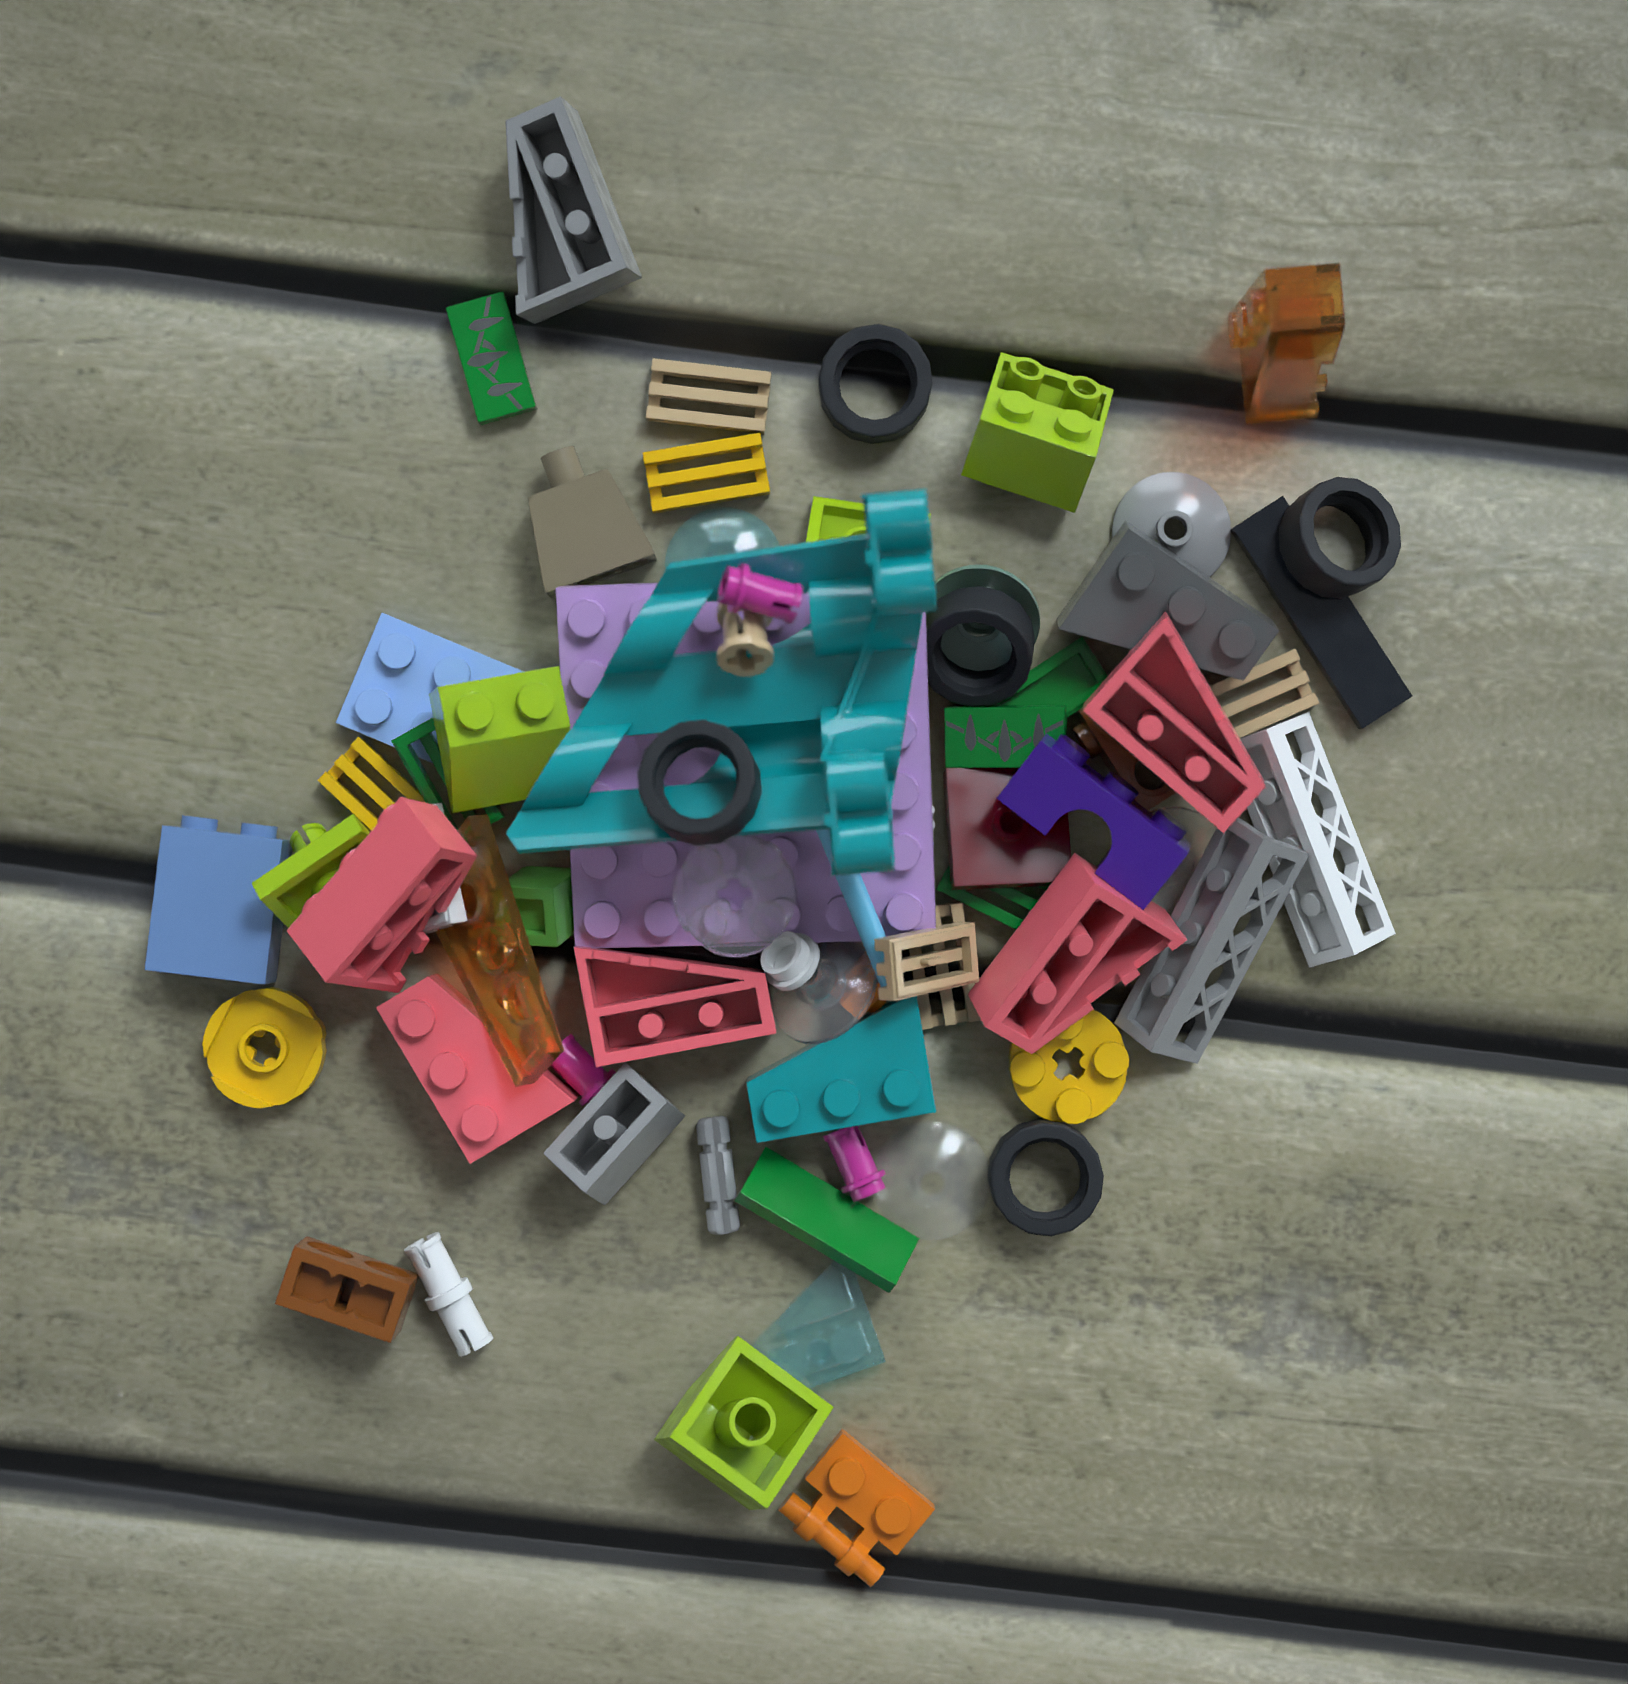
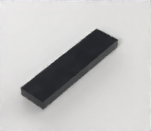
M1281 496L1233 527L1231 533L1357 728L1363 729L1411 698L1412 694L1349 597L1343 599L1321 597L1304 588L1288 571L1280 552L1279 527L1285 510L1290 505L1284 496Z

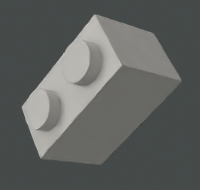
M624 1063L543 1154L584 1193L606 1205L683 1120L685 1115L627 1063Z

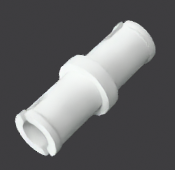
M435 1232L428 1235V1240L426 1241L422 1238L404 1249L406 1256H409L429 1295L425 1299L429 1310H437L456 1347L458 1356L462 1357L470 1354L471 1350L469 1348L473 1347L474 1351L488 1344L493 1339V1336L486 1328L469 1295V1292L473 1289L467 1277H460L441 1241L440 1233Z

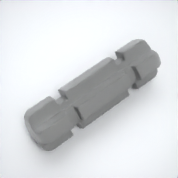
M724 1116L701 1118L697 1122L696 1129L698 1145H703V1152H700L699 1156L704 1200L709 1202L710 1208L706 1209L707 1227L710 1234H730L739 1230L740 1218L738 1205H733V1199L736 1198L737 1192L732 1149H727V1142L731 1140L729 1121Z

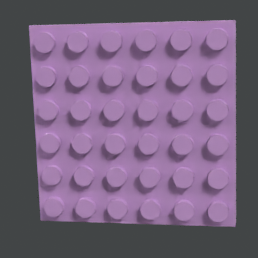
M658 583L559 586L556 588L560 674L571 728L603 678L605 669L617 647ZM809 593L802 594L799 608L792 606V610L797 612V616L792 624L773 618L767 627V642L771 646L791 637L811 622ZM718 601L706 602L675 654L715 651L723 644V627L717 621ZM740 611L738 615L744 621L743 611ZM923 613L904 737L892 799L895 871L861 874L886 936L936 928L926 613ZM659 734L625 736L608 760L590 792L638 788V769L644 752ZM703 747L691 749L678 756L667 769L664 786L684 785L696 781L715 764L721 752ZM816 830L735 836L719 844L701 846L681 841L570 850L575 946L629 948L767 944L774 936L785 931L806 934L816 943L862 942L835 876H831L832 868Z

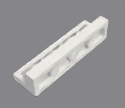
M1309 712L1240 738L1262 775L1266 786L1247 807L1255 829L1268 837L1297 846L1309 854L1284 901L1309 968L1356 955L1394 935V928ZM1294 732L1302 753L1301 762L1294 759L1285 734ZM1312 792L1319 796L1323 806L1322 818L1315 813L1311 802ZM1334 847L1340 851L1344 860V874L1338 871L1333 859ZM1275 855L1272 856L1269 862L1273 875L1282 860L1281 857ZM1356 903L1362 906L1371 929L1364 934L1355 915Z

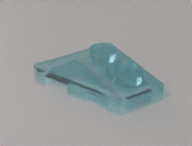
M831 1260V1264L808 1287H805L777 1320L772 1321L753 1341V1346L756 1350L809 1389L886 1362L856 1273L834 1260Z

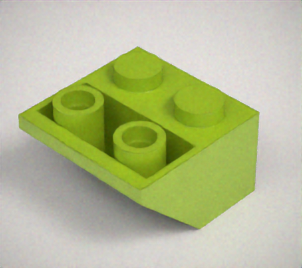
M1001 352L961 476L1075 513L1098 453L1114 389L1099 385L1088 377L1072 376L1042 366L1031 358L1014 357Z

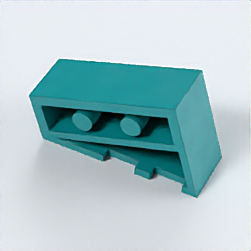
M917 996L891 1001L881 1006L875 1012L866 1014L860 1020L856 1019L837 1031L749 1076L746 1084L756 1143L935 1113L936 1106Z

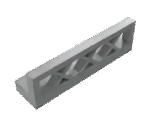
M1237 818L1224 833L1216 828L1171 914V918L1185 935L1187 941L1173 951L1169 947L1165 948L1145 963L1140 973L1141 975H1139L1114 1024L1150 1052L1198 1064L1309 854L1297 846L1264 835L1240 818ZM1272 856L1281 857L1282 860L1273 877L1262 883L1261 877ZM1251 912V918L1245 930L1234 936L1233 930L1239 918ZM1223 964V971L1217 982L1205 988V982L1211 971ZM1195 1017L1196 1022L1185 1042L1175 1041L1183 1024Z

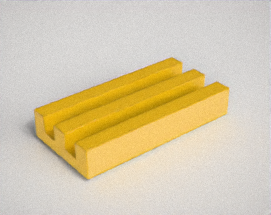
M761 433L642 452L653 514L770 494ZM751 450L752 458L661 474L658 472L657 465ZM749 472H755L756 482L668 497L662 496L661 487Z
M357 737L347 752L341 754L334 762L333 767L318 779L330 793L371 831L377 825L378 817L338 780L346 774L384 810L395 802L354 764L360 756L369 762L406 798L425 802L421 793L362 737Z

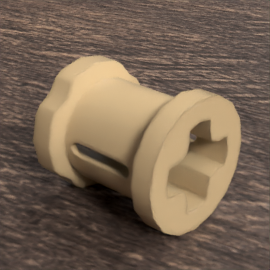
M719 603L717 606V621L723 627V644L717 649V664L725 672L740 677H750L764 673L773 664V648L767 642V627L772 622L773 617L739 609L736 614L730 613L728 605ZM740 611H743L744 621L738 615ZM747 649L752 654L751 658H747Z

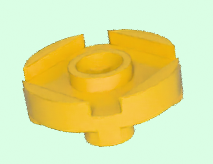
M273 987L247 990L222 1003L210 1018L203 1036L204 1058L207 1057L208 1068L213 1075L211 1078L216 1087L232 1101L251 1108L283 1105L305 1093L319 1077L324 1066L327 1051L325 1043L326 1027L322 1020L317 1017L312 1007L292 992ZM269 1031L276 1036L275 1045L280 1048V1054L278 1058L268 1057L264 1064L255 1060L257 1050L249 1044L253 1036L262 1038Z
M1094 1009L1033 1054L1012 1042L1009 1046L1008 1070L1014 1091L1031 1111L1044 1119L1066 1122L1068 1124L1082 1123L1105 1112L1117 1100L1124 1088L1129 1067V1055L1125 1049L1122 1036L1107 1017ZM1074 1047L1079 1049L1082 1055L1078 1063L1083 1067L1082 1072L1077 1077L1069 1073L1063 1079L1056 1077L1054 1072L1058 1064L1052 1058L1054 1053L1058 1049L1066 1053L1072 1051Z

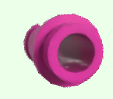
M741 563L738 568L726 567L719 585L717 600L718 603L728 605L730 613L736 614L739 609H743L792 624L797 616V612L792 610V606L800 607L803 587L799 583L793 584L750 572V566Z
M572 1034L567 1036L544 1060L582 1097L578 1102L582 1107L589 1103L616 1073L613 1069L607 1072L602 1066L596 1067L595 1059L575 1040Z
M860 1125L841 1128L823 1136L846 1184L841 1187L843 1194L849 1192L853 1202L886 1188L881 1178L886 1173L884 1169H877L859 1129Z

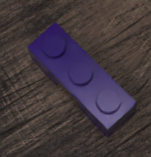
M1046 733L997 799L1044 835L1049 832L1062 815L1073 810H1089L1102 817L1110 828L1112 845L1099 862L1095 874L1144 910L1188 855L1191 843L1184 838L1188 830L1166 811L1159 808L1153 815L1134 800L1139 794L1138 791L1119 775L1110 771L1106 777H1103L1086 764L1090 755L1076 742L1062 734L1055 740Z

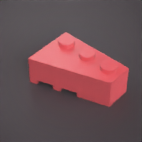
M1165 611L1086 700L1083 711L1224 833L1266 786L1262 775Z
M1076 853L1072 855L979 978V982L967 994L986 1028L1031 1054L1092 1011L1094 1008L1091 1003L1120 981L1126 986L1141 975L1138 968L1165 948L1169 947L1173 951L1187 941V938L1166 909L1150 901L1147 907L1142 910L1096 875L1095 870L1097 867Z
M574 947L596 1067L776 1034L777 1032L769 983L764 970L607 948Z
M438 973L427 976L376 1007L470 1164L571 1104L580 1096L567 1083H563L542 1065L525 1047H521L494 1024L491 1018Z

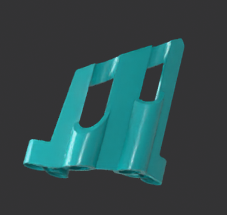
M926 488L861 494L866 534L670 563L651 596L617 647L605 669L603 678L574 726L555 750L527 796L520 812L507 830L506 835L518 853L678 841L674 840L657 826L649 816L639 796V788L590 791L625 736L660 734L680 722L704 719L725 725L742 738L761 773L762 795L756 813L742 831L733 837L829 829L832 860L831 876L895 871L892 799L900 761L923 613L937 612L932 557L933 542ZM741 563L748 564L750 572L793 584L799 583L803 587L802 594L809 593L811 622L791 637L772 645L773 664L764 673L750 677H740L723 671L717 664V650L675 654L706 602L718 601L719 585L726 567L738 568ZM747 649V658H751L752 654ZM720 753L715 764L703 776L690 784L664 786V793L670 806L679 814L694 819L707 818L722 811L732 800L737 786L736 771L731 761Z

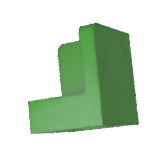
M526 866L497 886L501 944L558 947L574 934L571 868Z

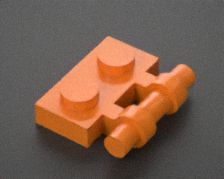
M842 1428L805 1473V1480L820 1492L819 1495L808 1505L798 1495L791 1492L778 1509L779 1512L795 1524L793 1531L806 1542L811 1539L816 1541L836 1558L834 1565L847 1576H851L854 1573L872 1587L885 1570L880 1563L869 1555L873 1546L880 1541L897 1556L933 1513L935 1507L930 1500ZM836 1507H839L861 1526L852 1539H849L827 1520Z

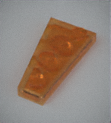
M488 814L468 816L457 830L477 854L474 863L460 885L468 921L453 924L451 927L437 929L436 933L515 1087L533 1084L563 1053L564 1048Z

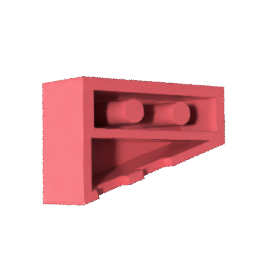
M400 797L396 803L387 807L380 814L377 825L362 843L342 859L339 870L322 890L306 901L302 908V913L288 928L287 932L326 983L399 993L406 982V978L400 971L411 951L414 954L422 953L430 940L423 931L435 909L438 913L446 912L474 863L477 854L437 805Z

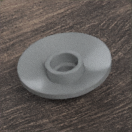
M1164 472L1149 476L1135 484L1124 495L1114 514L1112 539L1126 520L1208 577L1215 573L1227 555L1231 540V522L1227 508L1218 493L1210 485L1195 476L1180 472ZM1175 518L1183 523L1185 533L1181 539L1172 540L1165 535L1164 523L1166 520Z

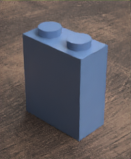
M182 815L180 827L162 826L145 970L264 985L276 982L283 922L259 899L252 882L292 856L290 840L278 839V827L241 823L240 834L217 831L218 819Z

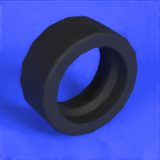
M881 324L856 327L836 339L823 358L818 378L821 406L832 425L850 439L869 444L895 441L913 430L926 412L933 385L930 362L918 342L900 329ZM874 349L890 352L900 359L909 372L911 384L908 399L902 408L888 418L876 420L860 417L850 410L841 396L839 384L842 370L849 360L862 351Z
M1335 477L1318 483L1299 496L1285 510L1279 527L1280 552L1288 571L1304 588L1321 597L1343 599L1379 582L1395 566L1401 548L1400 524L1391 504L1376 488L1359 479ZM1325 506L1335 507L1348 514L1358 525L1365 541V559L1360 568L1345 570L1332 563L1321 551L1314 535V517L1320 508Z
M981 586L959 588L939 598L936 601L937 612H927L928 684L933 691L952 703L969 707L996 705L1014 696L1028 679L1035 644L1032 620L1021 604L1002 591ZM977 622L990 625L1007 636L1012 646L1011 656L1007 663L992 670L974 671L962 668L949 660L942 651V636L947 630L958 624Z
M704 719L680 722L661 732L645 750L638 769L639 796L649 816L657 826L674 840L695 846L719 844L740 833L754 817L762 795L760 769L744 740L727 726ZM706 747L721 752L731 761L736 771L737 786L732 800L722 811L707 818L694 819L679 814L670 806L664 793V778L668 767L678 756L694 748Z
M1041 1118L1020 1123L1000 1138L990 1155L987 1174L992 1199L1007 1221L1028 1234L1049 1237L1073 1231L1090 1218L1101 1199L1104 1179L1099 1155L1081 1132L1064 1122H1055ZM1039 1142L1057 1143L1068 1149L1077 1160L1081 1174L1079 1189L1072 1201L1063 1208L1051 1212L1033 1211L1022 1205L1013 1194L1009 1180L1011 1165L1017 1155L1029 1145Z

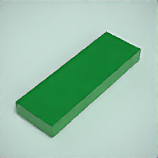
M765 1147L734 1200L888 1293L896 1286L920 1239L860 1202H853L850 1196L845 1193L843 1194L840 1190L768 1147Z

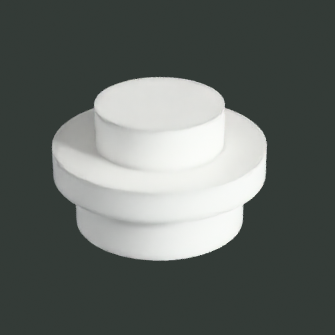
M791 931L777 934L766 944L761 955V966L766 973L767 981L781 991H791L799 988L816 971L820 959V950L817 943L806 934Z

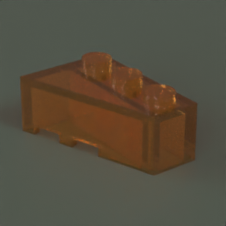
M1340 263L1264 269L1240 301H1238L1236 312L1229 313L1228 336L1230 347L1232 349H1240L1246 423L1317 418L1319 402L1316 392L1325 391L1328 383L1327 374H1319L1320 367L1325 364H1334L1345 329Z

